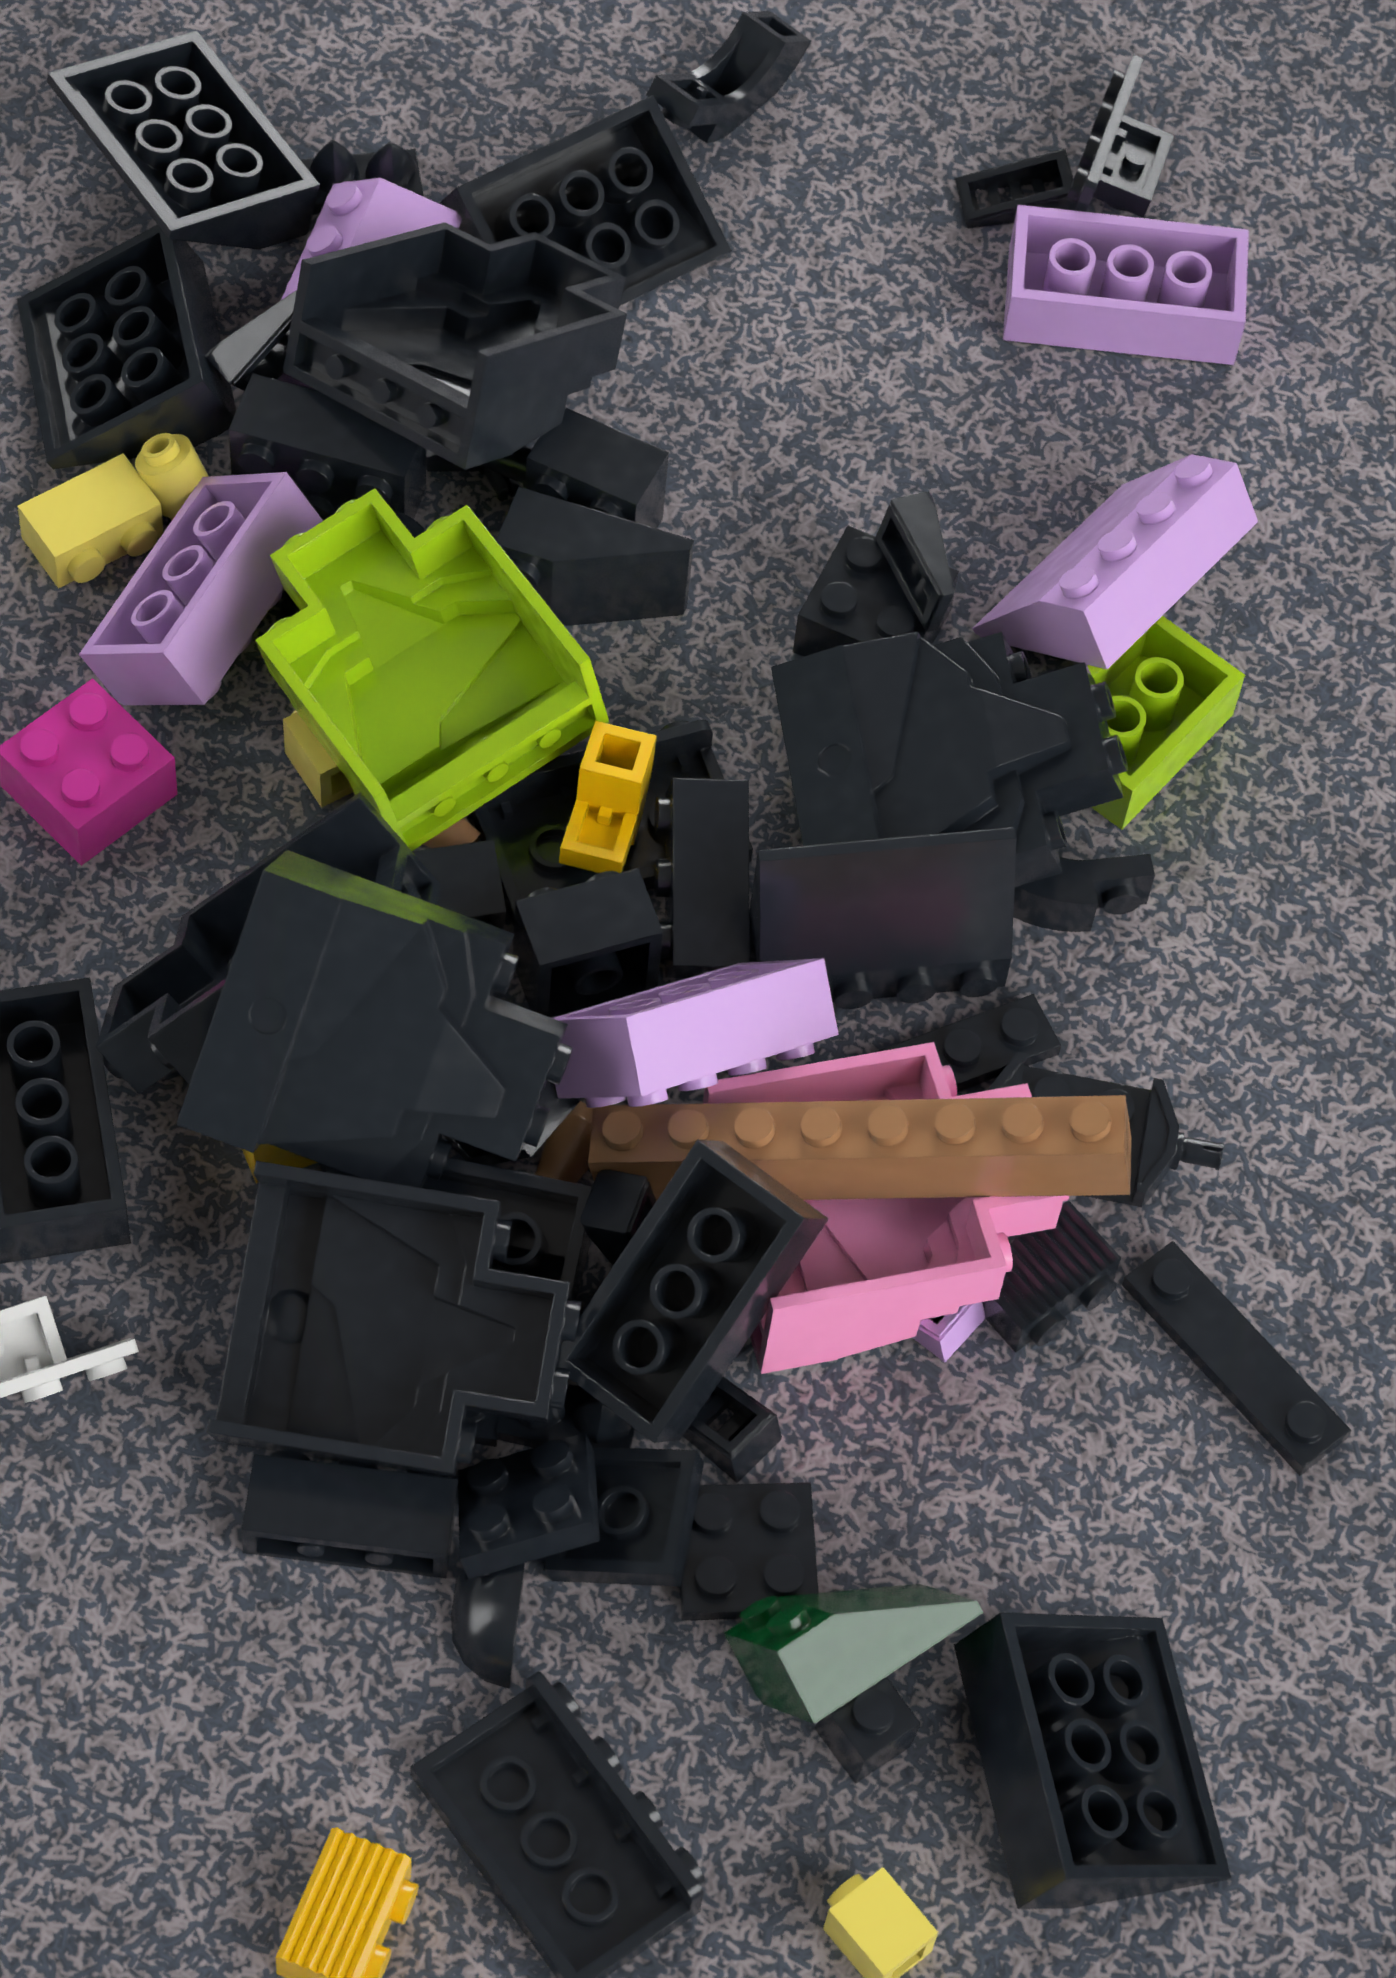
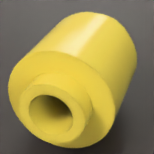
M162 433L153 436L145 442L135 460V467L140 477L161 503L162 515L170 518L171 521L202 477H209L188 437L181 434Z

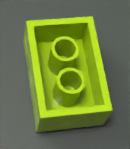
M1163 615L1108 669L1087 666L1096 684L1106 681L1116 710V718L1107 720L1110 736H1119L1128 764V771L1119 774L1124 798L1091 808L1121 830L1233 716L1245 678V674Z

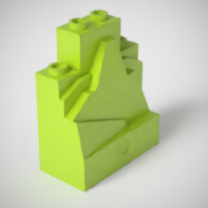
M374 488L362 497L344 503L335 514L307 532L294 535L280 549L270 554L284 590L300 611L292 617L280 619L270 627L268 632L255 640L268 671L287 695L294 709L348 779L354 794L356 795L361 792L411 851L590 736L595 721L610 723L589 656L468 505H465L450 516L438 518L425 532L414 538Z

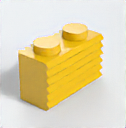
M332 1828L276 1954L277 1975L285 1978H382L391 1955V1949L382 1946V1943L392 1921L401 1925L405 1924L419 1888V1884L409 1881L411 1878V1858L404 1853H397L392 1848H384L379 1843H371L366 1838H358L353 1833H345L340 1828Z

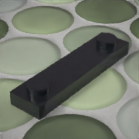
M1174 1241L1170 1242L1124 1277L1122 1286L1299 1476L1349 1437L1351 1429Z

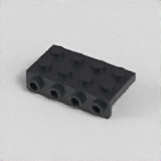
M702 719L693 722L675 721L664 726L659 731L649 733L657 735L652 773L635 843L630 846L622 871L625 872L638 868L647 890L654 888L656 859H665V835H656L654 828L656 798L665 797V793L673 778L725 780L711 748L713 732L707 720ZM585 750L576 753H562L471 813L477 830L482 832L481 841L494 840L505 905L513 926L516 900L524 899L530 893L541 888L553 887L561 889L584 883L594 875L599 874L559 863L560 847L576 802L579 769ZM749 840V862H751L753 847Z
M537 1671L526 1679V1689L411 1765L410 1776L556 1978H606L700 1912L703 1898V1890L700 1885L705 1883V1878L692 1855L683 1847L674 1850L659 1829L663 1827V1821L651 1800L642 1791H638L633 1795L620 1778L618 1773L622 1771V1767L610 1745L601 1736L591 1739L579 1723L577 1718L581 1716V1712L569 1690L559 1681L551 1685L547 1678L540 1671Z

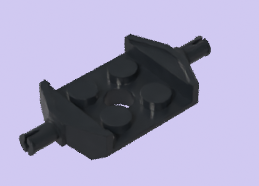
M1017 1052L988 1089L993 1090L1028 1084L1032 1097L1126 1095L1131 1131L1130 1195L1083 1196L1142 1207L1152 1197L1170 1169L1177 1170L1179 1161L1215 1168V1170L1220 1168L1224 1143L1184 1137V1133L1178 1132L1179 1124L1164 1080L1154 1078L1151 1089H1143L1025 1066L1027 1053ZM957 1092V1096H959V1095H965V1094H963V1093H958V1092Z

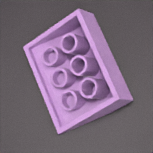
M1191 454L1121 485L972 628L974 633L982 638L1002 632L1009 646L1078 663L1085 662L1086 665L1108 669L1258 522L1237 463Z

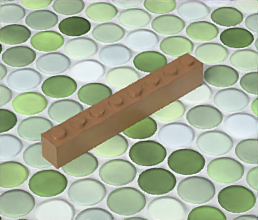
M1126 1095L654 1104L639 1107L608 1105L593 1108L588 1165L594 1181L598 1172L603 1169L645 1176L648 1182H650L656 1201L697 1139L724 1141L803 1200L1130 1195L1131 1131Z

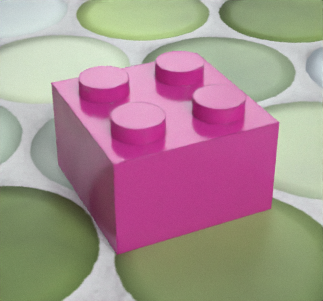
M93 678L0 745V786L81 866L178 794L175 757Z

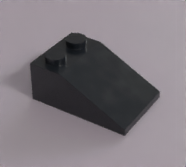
M518 487L496 541L564 626L684 615L688 603L693 539Z

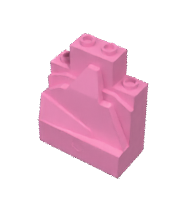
M931 1042L720 1079L716 1085L705 1088L703 1104L1032 1097L1028 1084H1021L957 1096V1085L953 1070L949 1065H941L935 1044ZM1069 1196L804 1200L826 1216L828 1221L777 1297L770 1298L767 1312L750 1336L760 1373L765 1374L834 1361L916 1337L922 1319L958 1313L959 1306L999 1299L1005 1274L1010 1272L1013 1266L1011 1246L1007 1237L1056 1228L1063 1201H1068Z

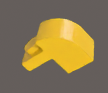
M595 721L579 769L576 802L560 847V864L597 873L605 871L621 873L623 871L630 846L635 843L652 773L657 735Z

